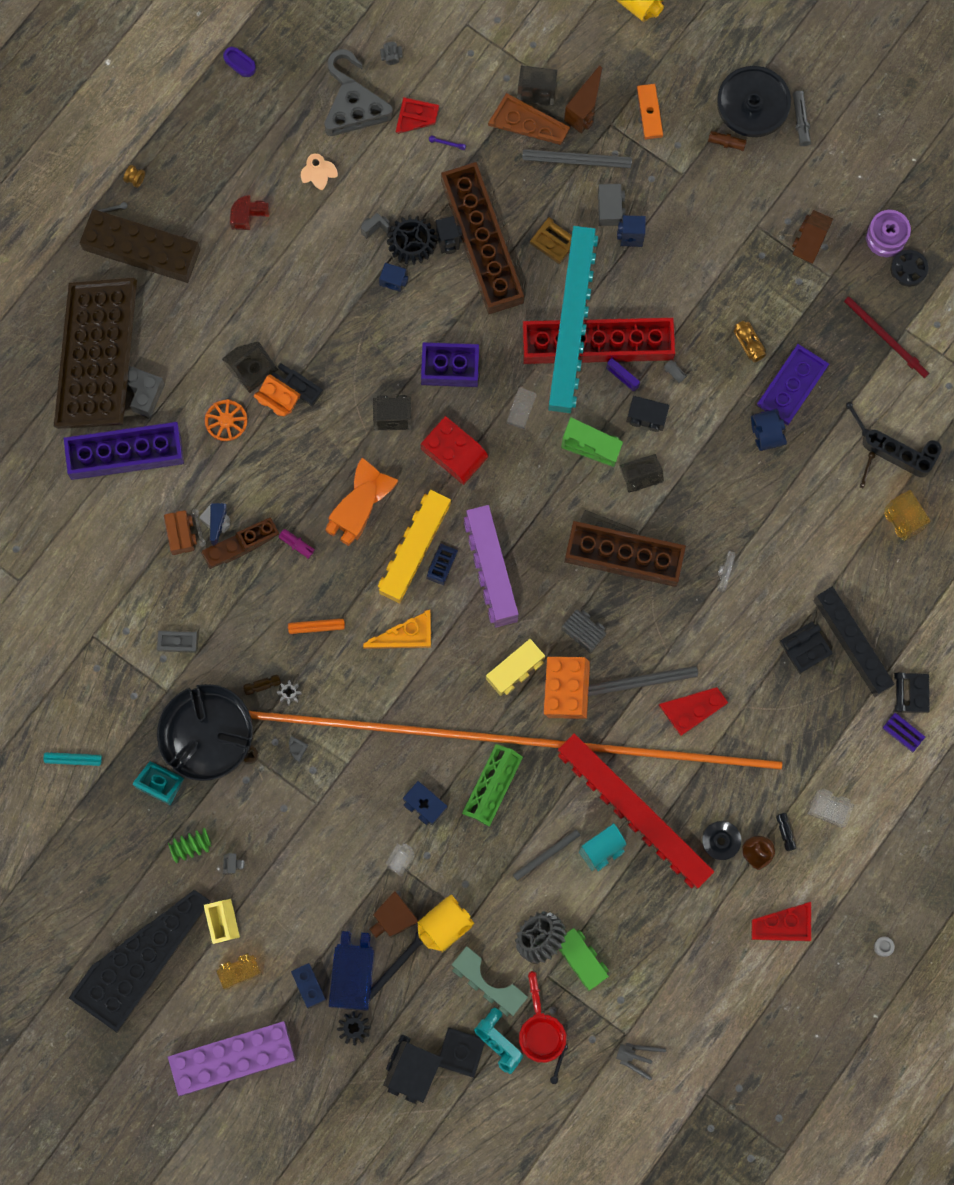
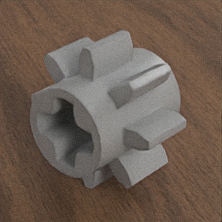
M290 680L285 686L281 683L282 690L277 691L278 695L283 696L280 698V702L286 700L288 706H290L292 701L298 703L297 695H302L300 691H296L299 685H291ZM288 689H291L293 692L290 697H287L285 694L288 692Z

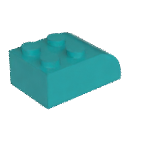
M612 824L582 845L579 854L591 871L595 869L600 871L607 866L609 859L613 858V860H616L622 856L627 844L616 825Z

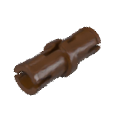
M711 131L708 142L722 145L724 148L730 147L744 151L747 140L733 137L728 133L726 135Z

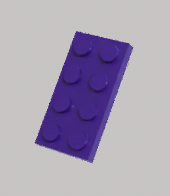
M797 344L758 401L757 406L764 411L778 409L780 419H783L784 424L789 425L829 366V363Z

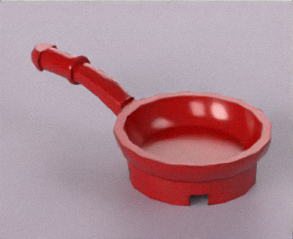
M530 971L528 973L530 993L532 994L536 1014L523 1024L519 1033V1044L522 1052L529 1059L547 1063L555 1060L563 1052L566 1045V1032L563 1025L556 1018L541 1013L537 974L534 971Z

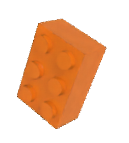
M547 657L544 715L548 718L587 719L590 661L585 657Z

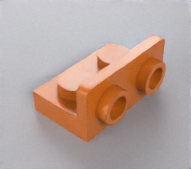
M269 374L260 390L255 393L254 398L261 405L273 409L275 414L285 417L292 412L301 394Z

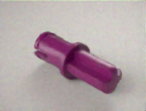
M283 529L279 534V539L291 546L293 551H298L307 559L314 553L315 549L303 542L301 537H296L286 529Z

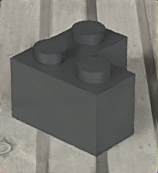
M129 366L127 390L135 393L130 405L132 411L151 418L165 386L164 381L161 377Z

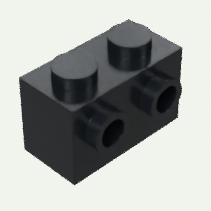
M454 216L436 220V235L441 254L455 253L459 250V243H462L460 225L456 226Z
M633 395L626 422H629L634 427H648L650 431L654 432L663 431L670 405Z

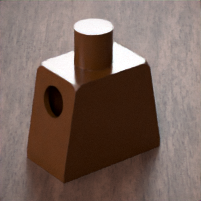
M395 891L373 914L378 922L369 930L375 938L385 931L391 938L416 925L418 920Z

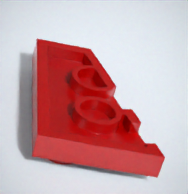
M716 687L664 702L658 706L678 734L682 736L726 706L728 701Z
M811 902L752 919L751 940L810 942Z

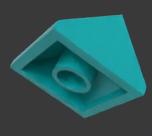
M149 761L132 785L136 789L171 805L184 778Z

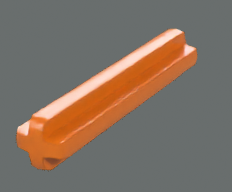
M344 619L288 624L289 634L345 629Z

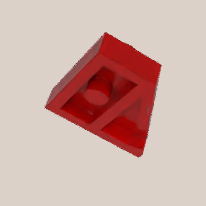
M403 97L395 132L400 134L435 125L439 105Z

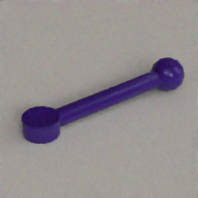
M433 135L429 137L431 143L438 142L457 147L461 150L466 149L465 144L441 140Z

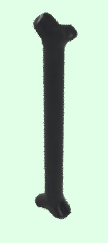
M418 932L415 933V939L373 987L364 996L355 998L356 1002L361 1005V1010L366 1011L369 1009V1002L417 948L425 945L420 940Z

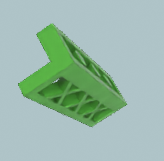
M496 744L462 814L490 827L523 756L510 748ZM503 751L502 758L497 761L499 752ZM495 769L493 776L489 778L490 771ZM486 786L485 793L480 796L481 789ZM478 804L475 814L471 813L473 806Z

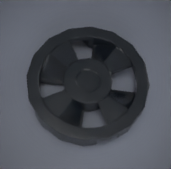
M909 249L903 250L895 256L890 269L893 278H896L899 284L911 287L917 286L925 279L929 267L924 255ZM904 256L906 261L903 262L899 257ZM920 258L923 264L917 266L916 261ZM902 271L903 275L900 277L897 273ZM916 273L921 278L914 281L912 276Z

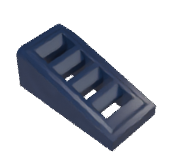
M211 503L210 541L212 545H217L227 513V505L225 503Z
M440 544L426 579L444 586L458 550ZM442 550H444L446 552L451 553L452 556L449 557L447 555L441 554ZM439 557L444 558L446 560H449V563H445L438 559ZM436 564L445 566L446 570L436 567ZM434 570L443 573V577L433 573Z

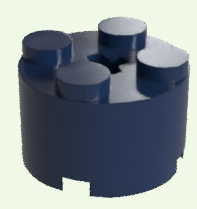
M778 409L756 413L751 416L752 431L755 433V442L759 451L787 445L786 437L782 434V430H785L783 419H780Z

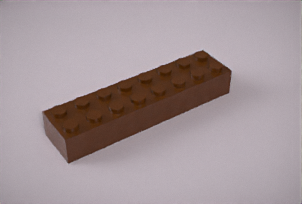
M477 162L442 172L441 182L456 225H460L461 239L488 315L524 304V294Z

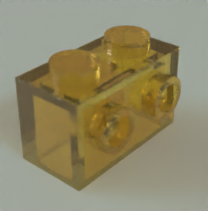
M249 953L238 957V961L231 964L228 961L219 965L220 969L216 970L224 990L262 975L255 956H249Z

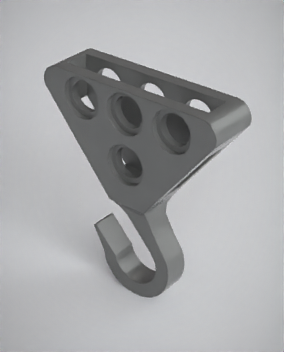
M345 49L333 52L328 59V70L331 76L342 85L324 123L326 134L328 136H335L390 121L393 118V110L390 104L335 69L334 63L341 58H345L355 66L363 69L362 64L355 58L354 54ZM351 99L357 100L356 103H350L349 101ZM373 111H379V112H380L379 115H373V114H371V113H372ZM355 116H362V117H363V118L360 119V120L354 119ZM343 120L345 123L339 125L336 122Z

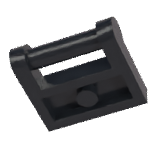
M894 673V680H896L895 712L929 713V674ZM904 680H909V706L904 705Z

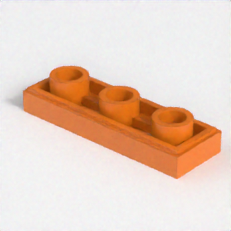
M655 84L637 86L644 140L662 138L663 130Z

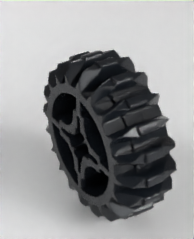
M409 215L408 220H405L402 216L401 223L396 220L395 226L390 227L391 232L387 233L389 238L387 244L390 245L388 250L393 252V257L398 256L399 262L405 259L406 265L409 261H412V264L415 265L416 260H418L422 264L423 258L428 260V254L434 253L433 248H436L435 241L437 236L434 235L435 229H430L431 223L425 224V218L419 221L418 215L415 219H412L411 215ZM421 231L427 238L426 244L419 238ZM398 237L404 242L403 249L397 243ZM415 238V241L409 242V239Z

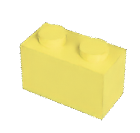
M231 899L204 905L213 944L240 938Z

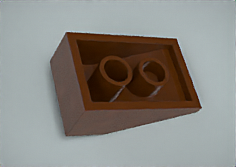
M600 65L565 108L564 121L581 134L585 129L589 130L594 123L593 117L595 115L594 111L602 74V67Z

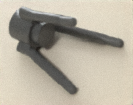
M626 1043V1045L621 1044L616 1059L621 1060L620 1064L629 1067L646 1079L652 1080L651 1076L628 1062H632L634 1058L651 1064L652 1060L636 1055L635 1050L632 1049L666 1052V1049Z

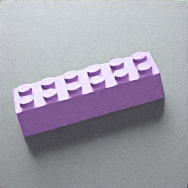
M489 505L466 510L464 527L466 533L470 532V535H468L471 551H475L473 553L475 568L480 569L478 579L480 586L485 588L483 590L485 605L489 604L490 606L488 608L490 623H494L495 628L518 622L519 614Z
M284 1021L168 1056L178 1096L296 1061Z

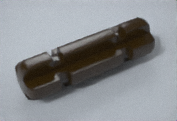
M276 674L269 679L267 677L254 681L253 684H245L243 689L246 695H250L254 691L257 693L269 689L271 686H279L281 680L279 675Z

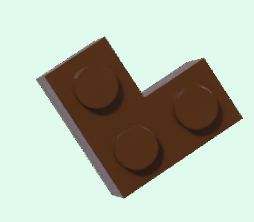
M815 210L812 211L811 215L807 214L799 230L802 234L800 238L796 237L792 245L795 248L792 255L813 264L833 218Z

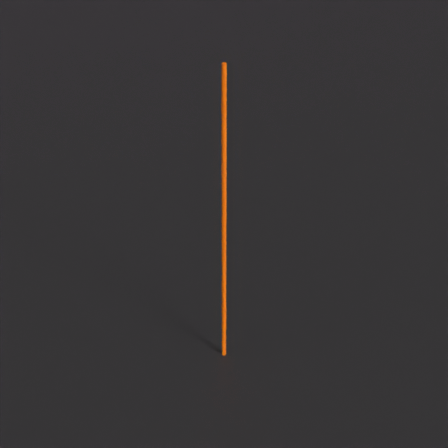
M249 711L251 719L551 748H560L566 742ZM585 743L593 752L782 769V762Z

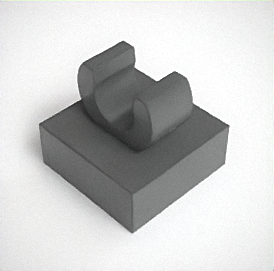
M234 853L225 854L223 874L232 875L235 874L236 869H244L245 861L236 860V854Z

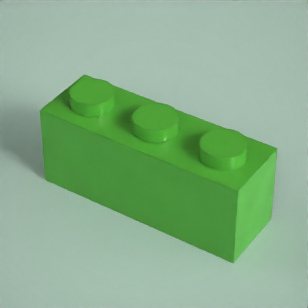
M573 928L566 933L567 935L564 937L566 942L561 943L563 949H559V951L589 992L609 977L607 975L609 970L603 962L599 963L595 958L597 953L592 946L587 947L584 942L586 938L583 933Z

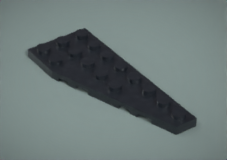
M196 890L190 892L166 912H163L151 923H148L125 940L120 946L94 963L72 992L69 999L118 1033L205 911L204 905L210 904L211 901Z

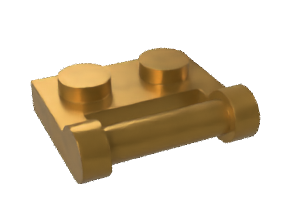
M548 217L530 240V244L558 264H561L570 252L572 235ZM551 229L559 236L567 240V245L555 236H553L547 230Z

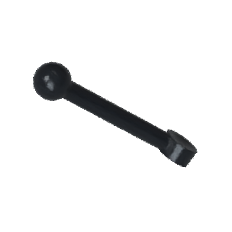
M847 402L846 408L850 409L851 413L853 414L854 418L856 419L857 423L862 429V435L865 437L869 430L865 429L864 425L862 424L861 420L859 419L858 415L853 409V403Z
M567 1044L559 1056L554 1075L550 1078L552 1084L558 1082L557 1076L564 1053L568 1050Z

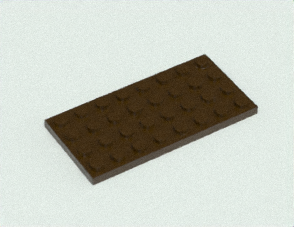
M121 278L69 283L54 418L55 428L123 425L137 279Z

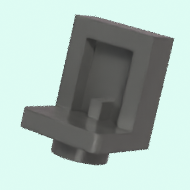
M378 213L371 219L367 218L361 225V234L366 239L379 227L386 233L390 232V222L385 216L381 217Z

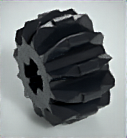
M352 1011V1018H349L345 1013L344 1017L347 1021H338L344 1027H338L337 1031L345 1032L339 1036L340 1039L348 1036L345 1041L346 1044H349L352 1038L353 1045L356 1046L357 1038H359L361 1043H364V1039L361 1037L362 1034L366 1037L370 1036V1034L364 1032V1029L369 1030L371 1026L363 1025L369 1021L368 1018L360 1021L363 1013L360 1012L358 1017L355 1018V1011ZM357 1023L359 1025L357 1027L360 1028L359 1031L351 1034L349 1032L351 1031L349 1029L350 1024L354 1025Z

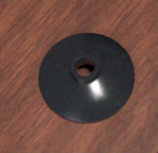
M717 821L705 829L702 844L710 857L717 860H728L734 857L740 850L741 835L733 824L726 821ZM718 838H723L725 843L723 845L718 844Z

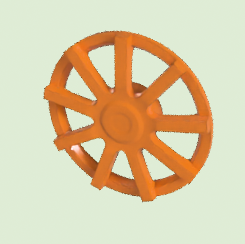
M229 399L213 403L205 415V426L209 434L215 439L231 441L241 436L245 431L247 414L244 408L235 401ZM226 404L225 413L220 410L219 405ZM230 404L237 407L231 413H229ZM214 408H216L220 416L212 415L210 413ZM241 410L244 417L234 418L233 416ZM213 418L218 420V422L209 425L208 419ZM244 421L243 428L241 429L234 422ZM220 425L221 427L217 435H215L211 429ZM231 427H234L239 431V433L233 437L230 431ZM223 429H227L229 438L220 437Z

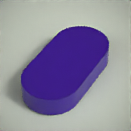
M229 47L224 51L223 58L225 63L243 77H251L255 73V62L236 47Z

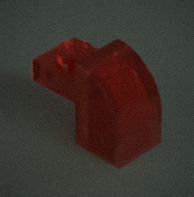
M250 195L236 200L231 208V229L250 230L251 216H270L269 203L264 201H255L253 203Z

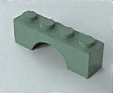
M466 946L451 966L454 967L452 971L460 978L466 977L469 980L467 984L475 991L480 989L484 992L483 997L491 1004L496 1002L500 1006L499 1010L505 1016L509 1014L514 1016L528 996L513 984L506 988L489 986L483 980L480 973L482 958Z

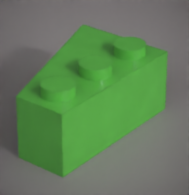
M570 417L562 439L561 448L615 467L623 441L616 436L608 435Z

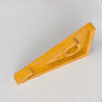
M426 610L424 613L410 618L405 623L399 624L385 633L369 639L363 643V648H431L430 610Z

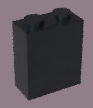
M402 1041L383 1086L388 1087L387 1092L399 1096V1093L406 1095L405 1100L416 1104L417 1101L424 1103L442 1057Z

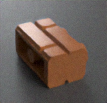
M185 510L165 514V525L172 555L194 551L197 539L195 533H191L190 527L194 526L192 515L188 516Z

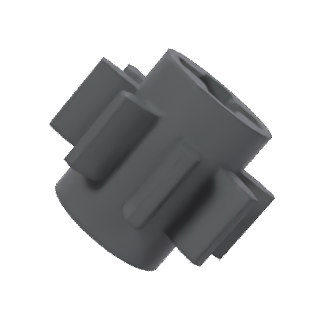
M395 42L385 43L383 45L384 48L380 49L381 60H386L388 65L399 63V58H403L402 47H397Z

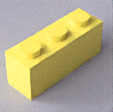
M529 639L486 675V680L500 696L504 693L508 695L515 689L513 685L518 681L521 683L530 676L528 673L531 670H538L544 664L545 655Z

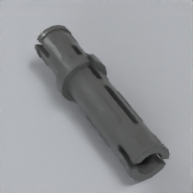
M795 91L792 96L799 145L808 146L811 144L809 134L810 123L807 120L804 91Z

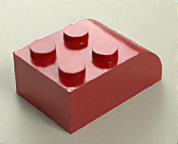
M446 416L421 442V450L463 485L488 459V454L482 446Z

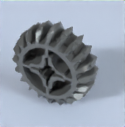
M545 911L542 913L536 912L535 916L530 915L528 921L524 920L525 924L523 926H519L520 932L516 933L518 938L515 939L516 948L520 955L528 962L536 964L539 962L545 963L546 959H552V955H558V949H563L561 943L566 942L564 939L567 935L565 932L566 927L561 922V919L553 913Z

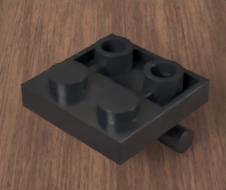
M813 621L779 641L799 674L833 654L820 634V626L818 624L815 625Z

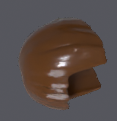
M764 836L750 837L742 846L744 858L757 870L766 867L775 856L773 842Z

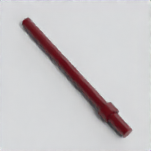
M848 296L844 300L861 319L907 362V365L912 370L915 369L924 379L930 374L915 356L912 357L852 298Z

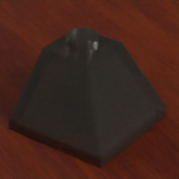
M258 341L236 347L222 358L230 372L249 393L262 384L267 375H272L273 372L278 371V368Z

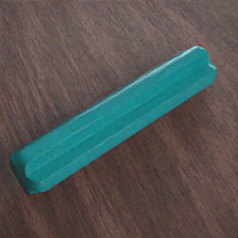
M45 752L43 761L49 764L100 766L102 757L92 754Z

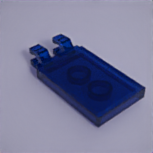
M349 931L341 932V944H337L334 950L328 1007L369 1011L375 951L370 947L371 935L369 933H361L360 946L350 945L351 933Z

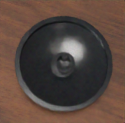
M746 66L730 73L722 82L717 96V108L722 121L732 131L746 137H763L775 132L786 121L791 107V95L785 81L774 71L761 66Z

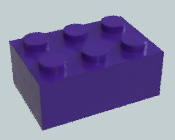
M423 342L421 385L478 387L479 344Z

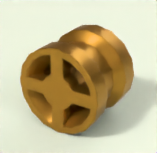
M130 165L124 174L123 181L126 183L130 182L134 187L138 188L144 180L145 171L142 169L138 170L134 165Z

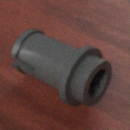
M670 360L664 366L665 372H669L680 383L688 375L680 369L676 361Z

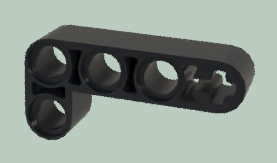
M875 429L868 431L863 439L865 449L874 452L881 458L920 478L929 474L942 451L940 443L931 440L927 442L920 453ZM871 438L875 439L874 443L870 442ZM885 446H891L894 452L886 451ZM927 448H933L936 454H930ZM902 455H908L910 461L903 460ZM919 464H925L927 470H921Z

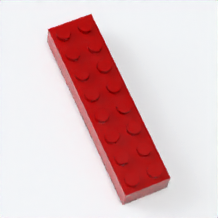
M674 318L583 320V324H587L585 336L581 335V342H584L583 354L579 353L578 360H582V363L608 362L611 358L616 362L674 360ZM560 320L523 321V364L555 363Z

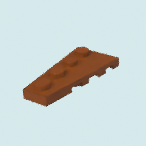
M507 93L488 122V126L559 145L563 143L570 131L569 126Z

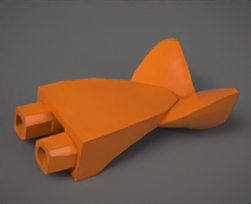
M361 458L356 468L354 490L333 510L328 518L329 523L325 529L326 532L335 536L339 529L345 533L340 541L347 546L355 539L358 540L363 533L374 503L390 493L398 484V480L380 473L369 462Z

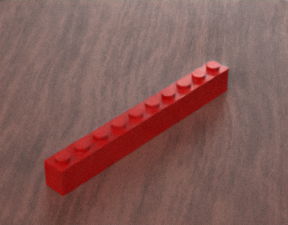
M575 733L557 750L559 753L558 758L565 764L568 762L573 767L571 769L573 773L579 778L582 776L587 781L585 784L593 792L597 790L601 794L599 798L607 806L611 804L615 808L613 812L620 819L624 817L629 822L627 826L634 833L638 831L643 836L641 840L648 847L652 845L657 850L655 853L661 860L664 861L666 859L671 864L669 867L677 875L681 873L685 877L683 881L691 889L693 887L698 889L715 872Z

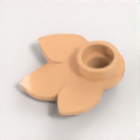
M316 153L311 154L307 158L306 166L301 171L302 183L312 181L314 186L320 190L325 188L328 177L336 178L338 176L335 165L332 162L325 161L320 154ZM315 159L318 160L319 165L314 166L312 164V161Z

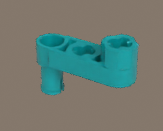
M492 1008L486 1018L479 1022L474 1031L481 1040L501 1057L498 1061L499 1068L504 1072L512 1074L523 1059V1055L494 1028L503 1014L499 1009Z

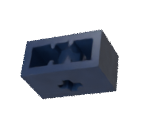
M623 215L622 222H619L617 229V240H620V246L643 247L646 216Z
M419 781L403 797L405 802L403 806L411 813L413 811L417 812L420 815L418 819L425 825L429 823L433 826L448 809L445 803ZM422 801L424 803L428 801V808L426 809L425 807H423L421 809V805L419 802Z
M310 963L291 971L308 1009L327 1001Z

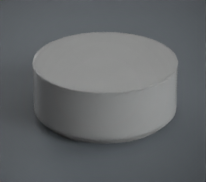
M880 937L874 943V951L881 957L891 955L895 948L894 942L889 937Z

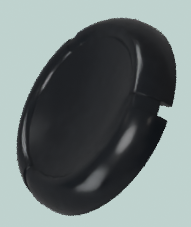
M203 684L196 685L197 688L194 689L187 688L181 691L167 704L159 719L157 742L163 759L176 773L192 780L211 781L230 774L244 761L253 739V723L246 705L235 693L218 685Z

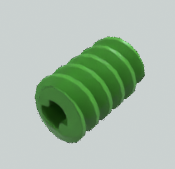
M204 827L202 834L196 830L195 837L188 833V839L186 840L181 835L180 842L173 838V844L170 845L168 842L174 861L179 863V857L185 861L187 860V854L194 858V851L198 855H202V849L208 853L211 842Z

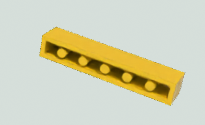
M432 490L428 494H424L420 503L422 504L420 511L416 510L413 515L412 521L414 523L411 528L407 527L403 536L405 537L403 544L399 543L396 548L395 554L397 556L395 560L389 562L386 568L388 573L385 578H381L378 584L380 588L379 594L399 604L451 505V499Z

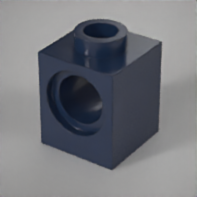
M385 263L379 278V285L401 292L402 287H406L409 279L406 269Z

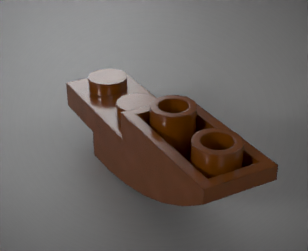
M271 517L237 532L235 536L221 541L217 545L202 550L201 554L209 569H212L255 550L278 536L279 532Z

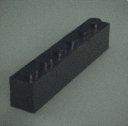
M832 586L818 594L813 600L873 696L877 697L892 688L895 683L834 587Z

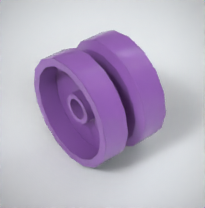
M895 210L881 211L875 215L867 230L866 242L868 247L878 256L891 257L897 255L902 251L910 237L911 227L909 220L905 215Z

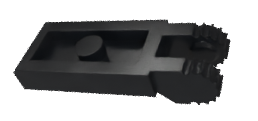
M280 363L278 365L279 370L288 376L284 379L274 372L272 376L300 393L299 398L313 407L322 395L323 390L295 370H291Z

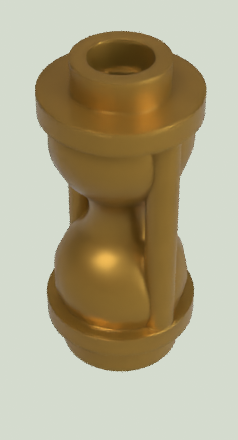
M741 321L736 324L733 332L749 360L755 363L766 356V350L750 322Z

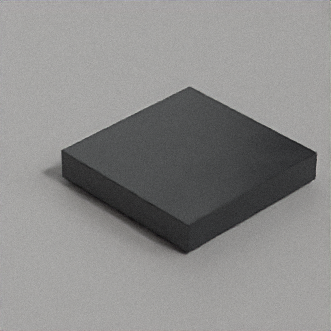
M448 1027L439 1057H442L439 1067L474 1078L485 1042L478 1036Z

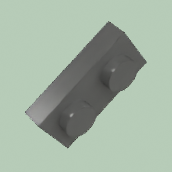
M158 631L157 651L196 653L197 632Z

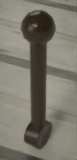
M874 452L868 454L869 460L860 484L862 489L865 486L872 460L876 456Z

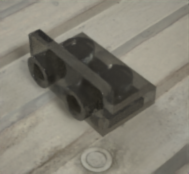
M656 454L620 465V471L626 482L628 493L664 482L663 469Z

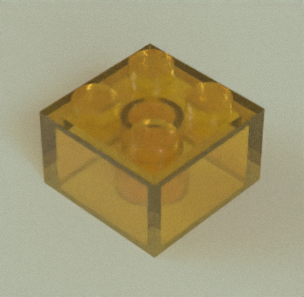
M911 490L891 500L884 509L885 517L894 524L896 534L899 538H903L904 542L922 532L931 522Z

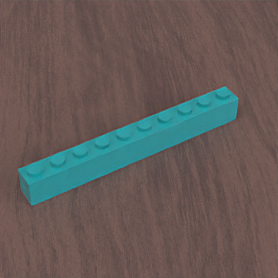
M573 226L548 411L571 413L572 407L576 408L577 396H573L574 389L578 390L579 378H576V372L581 370L582 360H578L579 353L583 354L584 342H581V335L585 336L587 325L583 324L584 317L588 318L589 306H585L586 300H590L591 295L588 282L593 280L594 271H590L591 264L595 265L596 253L592 252L593 246L597 247L598 243L595 228Z

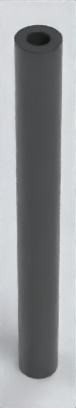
M577 830L571 832L514 873V878L517 881L581 836Z

